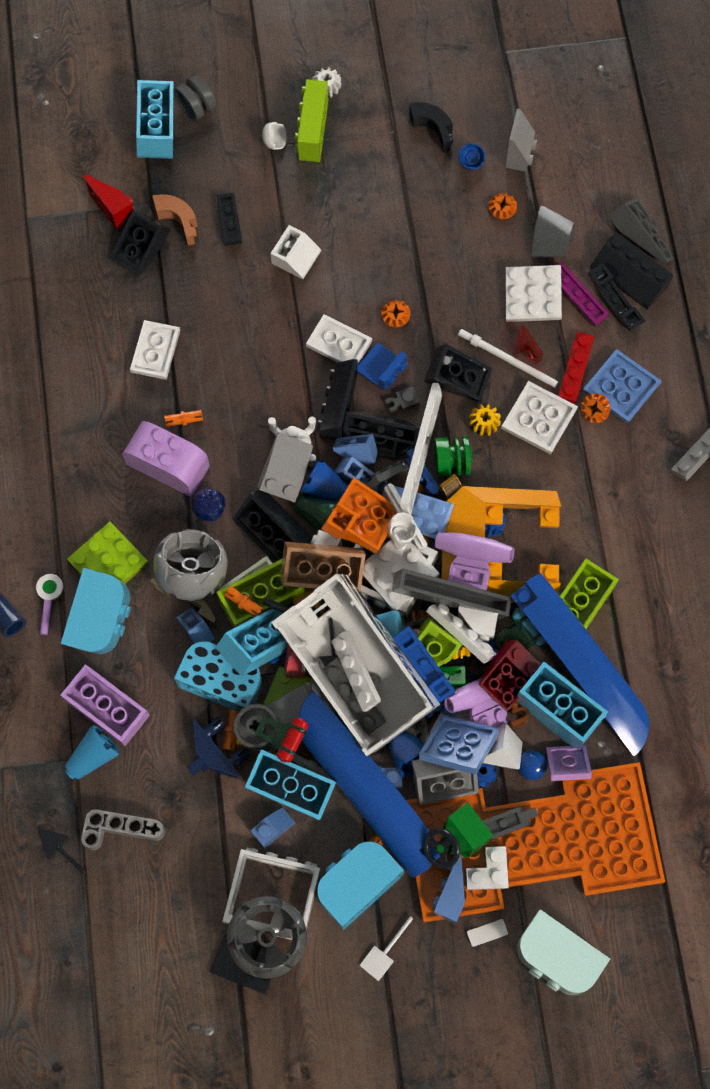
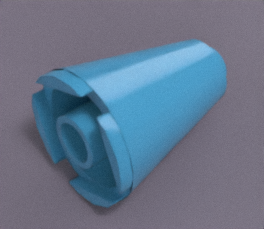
M92 725L65 765V772L71 779L76 778L79 780L120 754V750L109 736L106 737L102 734L103 730L96 725Z

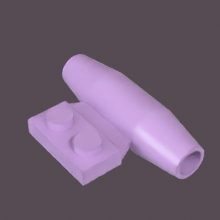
M438 533L435 540L436 548L457 556L451 563L448 581L482 590H487L490 576L488 562L511 563L514 558V547L489 538L464 533Z
M482 678L462 686L444 699L445 708L450 713L470 709V722L494 728L510 722L506 711L479 686Z

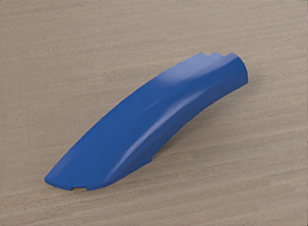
M540 573L534 576L511 595L512 600L547 643L582 691L608 711L604 718L631 754L635 756L644 746L649 732V718L644 705L544 575Z
M312 691L303 702L299 718H303L309 725L306 731L299 729L304 734L302 738L304 745L331 780L336 782L339 789L363 816L408 875L416 877L431 867V863L427 860L423 851V841L429 829L369 755L366 756L364 754L363 748L315 691ZM429 847L431 855L437 860L440 857L434 848Z

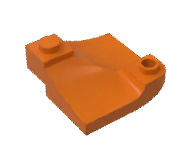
M353 478L321 529L336 539L341 538L354 542L376 554L388 535L387 527L389 521L396 512L387 499Z

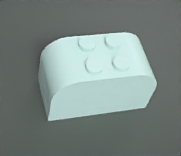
M541 909L534 916L517 945L518 957L530 969L528 972L537 979L543 978L546 980V985L553 991L560 990L567 995H578L589 990L610 960L606 955Z

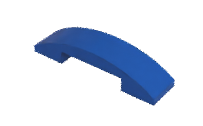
M409 626L392 637L439 703L456 692Z

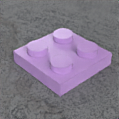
M582 745L580 749L572 746L546 747L551 781L592 778L586 745Z

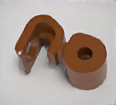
M517 700L509 710H511L512 716L521 714L523 717L509 723L511 729L525 725L529 719V710L525 707H518L519 701Z

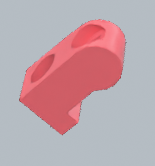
M288 645L284 661L285 677H305V666L291 646Z

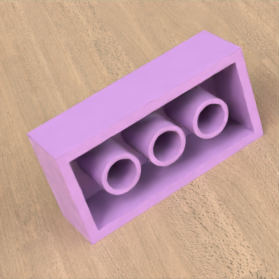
M86 664L60 695L64 701L123 746L129 743L150 716L147 710Z

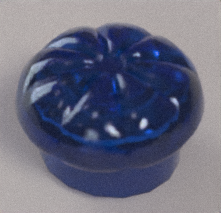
M205 488L198 491L192 500L194 514L208 522L218 520L222 516L226 505L223 494L213 488Z

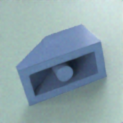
M373 434L340 437L336 439L333 447L334 452L344 458L353 457L364 465L375 463L378 454Z
M193 607L176 617L194 644L198 642H211L215 639L205 621Z
M282 807L264 818L250 831L261 846L266 849L292 827L295 821Z

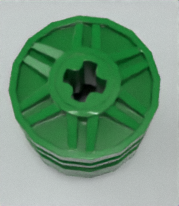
M462 436L461 445H459L458 437H454L453 445L451 446L447 437L434 439L435 464L438 478L450 477L452 468H455L457 476H461V467L464 468L465 476L471 474L472 449L468 436Z

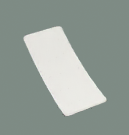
M500 919L469 930L467 934L472 947L508 935L504 920Z

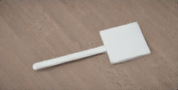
M408 918L383 952L374 946L359 966L379 981L394 962L386 954L413 918Z

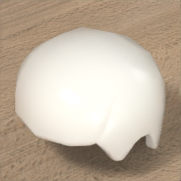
M270 122L264 126L262 139L269 149H283L286 145L287 135L283 124Z
M400 512L390 519L387 531L394 542L407 544L416 536L417 526L413 523V516Z

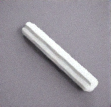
M388 484L384 487L385 494L396 513L403 512L400 505V495L394 485ZM417 527L416 536L412 541L417 549L422 550L427 546V542Z

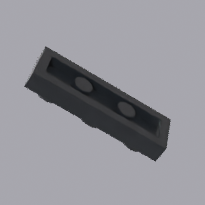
M234 192L216 195L225 246L241 244L242 236Z

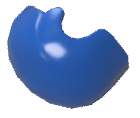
M469 143L461 147L458 158L464 169L474 171L484 165L486 155L480 145Z
M530 749L521 754L520 769L518 771L527 780H538L544 776L547 770V759L540 751Z

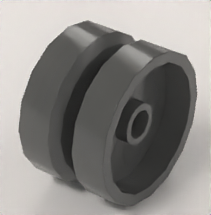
M196 74L190 76L186 80V84L180 83L173 89L179 105L193 121L202 118L204 111L209 113L217 106L211 90Z
M251 704L243 708L237 714L234 721V733L237 739L249 750L257 753L261 749L266 752L273 749L280 742L283 734L282 723L279 717L267 706L261 704Z

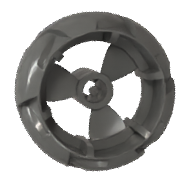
M272 896L257 897L244 903L234 913L227 930V945L232 959L240 969L257 978H276L291 971L301 960L307 944V930L299 911L289 902ZM274 912L270 928H263L259 932L246 924L251 917L258 913ZM290 925L292 944L284 956L280 949L275 946L277 941L276 933ZM265 933H270V936L273 938L272 942L269 941L268 944H265L264 939H261L262 935L266 936ZM258 940L259 944L266 948V963L253 960L245 952L242 943Z

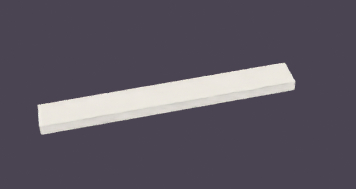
M432 383L400 502L402 511L407 514L412 513L442 398L439 383Z

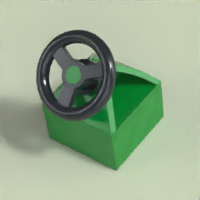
M467 802L447 818L443 828L432 829L426 834L423 841V851L427 860L437 868L447 869L457 863L460 855L461 857L469 858L488 844L493 834ZM441 834L442 839L436 842L431 839L434 835ZM429 847L436 850L441 862L431 855ZM453 854L452 859L448 861L447 855Z

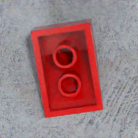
M87 174L84 175L83 178L88 194L119 233L124 229L132 210H135L132 206L134 204L129 195L125 196L121 190Z

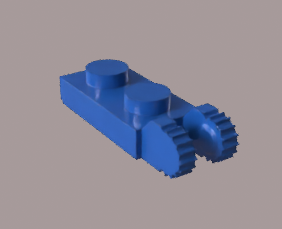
M412 448L406 451L405 462L409 468L414 454V449ZM424 465L419 483H423L426 486L425 493L429 497L436 498L439 495V486H437V483Z

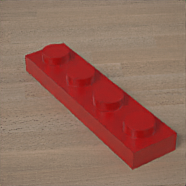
M578 331L576 332L559 392V397L572 404H576L594 340L593 335Z

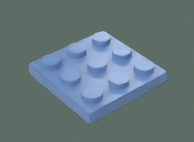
M616 349L584 387L583 393L586 395L599 393L605 396L610 403V412L628 424L662 381Z
M442 715L420 751L419 760L476 775L499 735L498 728Z

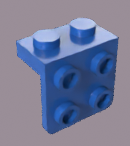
M376 344L358 365V373L385 391L389 386L393 385L399 373L406 369L408 365L407 355L401 351L396 356L381 344Z

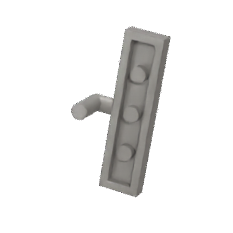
M710 428L671 469L673 475L687 481L710 457Z

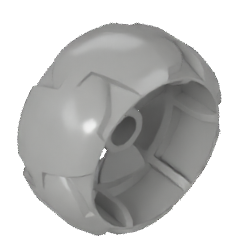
M186 529L182 532H174L167 535L159 543L155 550L153 573L158 585L166 593L173 594L181 600H200L208 594L213 595L220 589L226 578L228 558L223 545L218 540H214L203 531ZM184 555H190V556H196V557H198V558L195 559V558L189 557V558H185V559H184L182 556H184ZM167 562L182 563L181 572L172 568ZM199 567L213 568L208 572L198 574Z

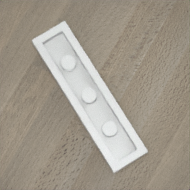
M436 603L428 608L426 612L481 662L486 663L493 660L496 653L492 650V647L478 638L476 632L468 629L459 617L454 616L449 611L446 605Z
M343 631L331 642L362 711H369L381 702V699L350 631Z

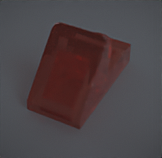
M523 324L520 326L513 356L525 351L529 360H533L537 364L542 361L543 352Z

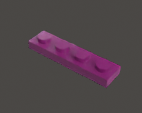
M563 262L559 263L558 265H561V291L594 327L608 318L609 313Z

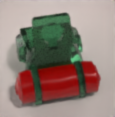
M263 717L255 735L271 743L274 755L281 762L289 763L293 757H296V751L303 736L307 734L306 730L309 725L303 718H294L292 722L278 723ZM266 724H271L277 732L275 735L267 736L263 734V727Z

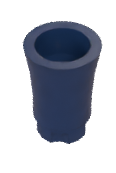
M0 594V630L4 637H11L21 631L27 621Z

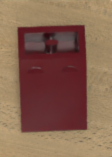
M507 640L491 661L479 686L507 712L519 698V691L541 666V663L517 640Z

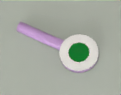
M54 574L42 576L36 584L38 595L44 599L41 635H48L52 601L58 599L64 589L62 580Z

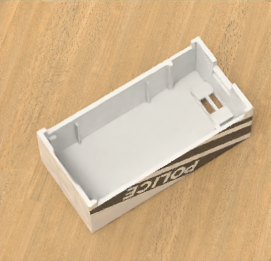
M335 574L296 606L291 607L272 621L274 627L279 629L359 742L366 756L379 750L440 705L348 575ZM324 599L326 603L313 612L311 607ZM328 605L330 610L318 618L316 613ZM330 617L333 620L334 638L340 632L350 631L370 677L378 675L381 678V682L375 685L381 702L375 706L386 720V723L371 734L368 733L323 670L325 666L319 657L331 656L328 620Z

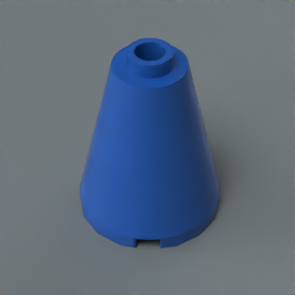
M320 459L301 492L337 504L347 489L348 484Z
M403 731L388 742L387 745L398 773L402 778H406L405 775L413 777L412 760L419 759V753L425 744L417 737Z

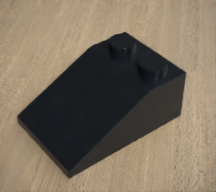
M132 210L109 259L140 276L163 246L171 229L142 212Z
M445 344L436 348L424 382L430 385L432 383H439L441 390L480 402L492 368Z
M225 933L209 972L267 996L273 978H257L240 969L230 955L227 945V933ZM251 942L242 943L245 952L253 960L266 963V948Z

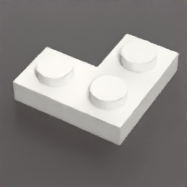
M506 846L485 847L486 868H466L467 890L508 889Z

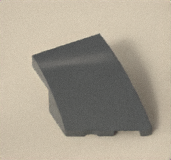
M540 206L533 237L532 257L569 258L570 241H574L575 223L544 206Z

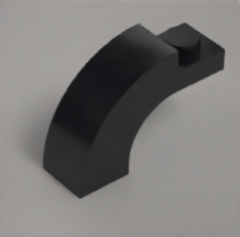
M409 103V115L413 127L425 126L431 128L439 137L443 153L450 151L451 144L453 143V124L449 116L439 107L429 103Z

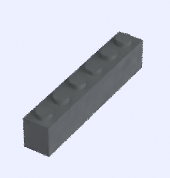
M401 569L394 573L391 592L443 604L456 609L465 607L498 613V620L509 616L512 599L508 596L407 569Z

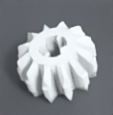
M330 67L327 70L321 68V72L316 71L315 76L312 78V80L328 81V95L330 97L333 96V93L338 94V89L341 87L340 74H337L336 69L331 71Z

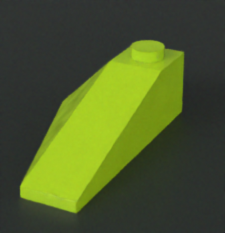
M429 617L418 629L420 633L418 636L419 640L439 667L449 662L462 646V643Z

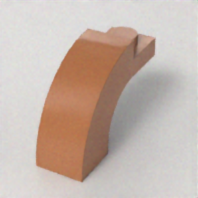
M153 195L158 219L168 218L179 222L184 229L188 245L195 244L194 237L197 236L195 227L198 226L191 207L175 196Z

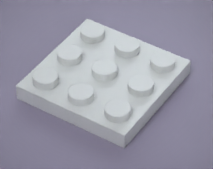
M561 265L506 267V322L562 320Z
M528 381L501 429L551 455L578 406Z
M391 539L376 554L374 553L365 561L363 577L393 611H397L413 597L391 592L395 572L407 569L433 577H438L439 572L412 542L398 544Z

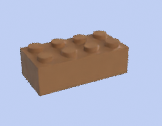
M284 542L280 581L283 586L318 588L335 574L348 575L358 591L361 592L366 554L362 548Z

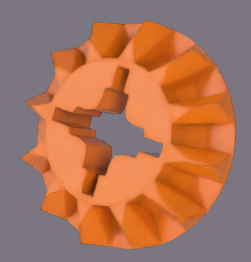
M499 192L497 195L492 196L488 208L494 217L508 219L515 214L517 201H515L513 195L510 196L507 192L500 194ZM505 201L506 206L501 210L500 204Z
M395 299L391 302L388 301L383 306L381 317L388 326L401 327L409 321L410 309L404 301H397ZM395 308L398 309V312H401L398 313L397 319H395L394 313H391L394 312Z
M590 394L581 403V412L590 423L603 422L610 414V403L602 394ZM597 403V408L601 411L593 414V409L589 406H594Z

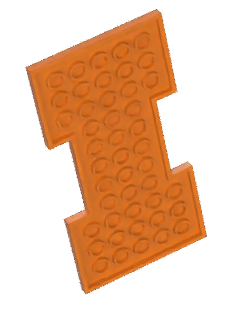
M640 762L591 770V779L562 780L564 795L487 808L482 788H478L479 793L421 806L419 805L418 798L406 800L429 831L435 828H443L447 818L467 802L482 821L517 807H524L525 811L535 807L538 813L537 817L529 820L530 825H527L525 828L489 841L488 844L469 858L461 857L465 904L459 917L504 910L501 889L467 890L466 868H486L485 847L506 846L509 888L580 876L584 896L665 883ZM434 835V839L439 841L442 839V835ZM453 854L447 855L448 861L452 859ZM431 864L428 870L416 876L423 923L444 920V918L433 914L435 909L432 908L435 897H440L443 889H440L444 877L448 878L451 870H448V868L441 869Z

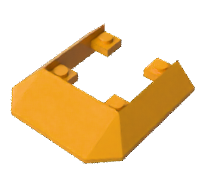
M462 486L446 501L454 504L445 533H464L485 538V524H503V508L539 510V527H559V508L561 503L557 491ZM443 550L441 579L448 580L451 563L457 556ZM488 562L490 576L487 590L485 591L511 597L514 592L526 584L527 581L502 580V563ZM539 564L538 574L542 573L559 594L561 585L559 583V565Z

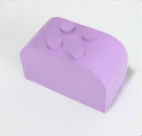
M146 421L141 422L122 454L126 465L190 497L193 496L210 467L206 453L198 446Z

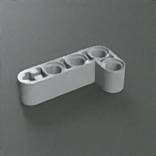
M91 810L85 818L81 841L89 850H97L101 847L105 832L158 841L164 837L165 827L160 821L102 810ZM96 815L101 816L100 823L93 825L92 818ZM115 819H120V826L117 828H112V821ZM139 822L141 824L140 829L136 832L131 831V825ZM146 826L150 829H155L157 826L160 831H157L154 835L152 831L146 830ZM95 835L97 837L96 842L88 845V838Z

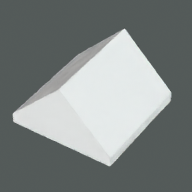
M505 723L498 727L499 735L483 763L519 770L523 742Z

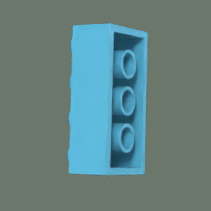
M270 609L224 634L216 649L241 676L246 675L287 651L288 642L279 629H276L272 624V621L283 613Z

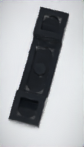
M604 263L588 272L603 302L626 329L632 331L645 322L637 308L630 305L614 283V277Z

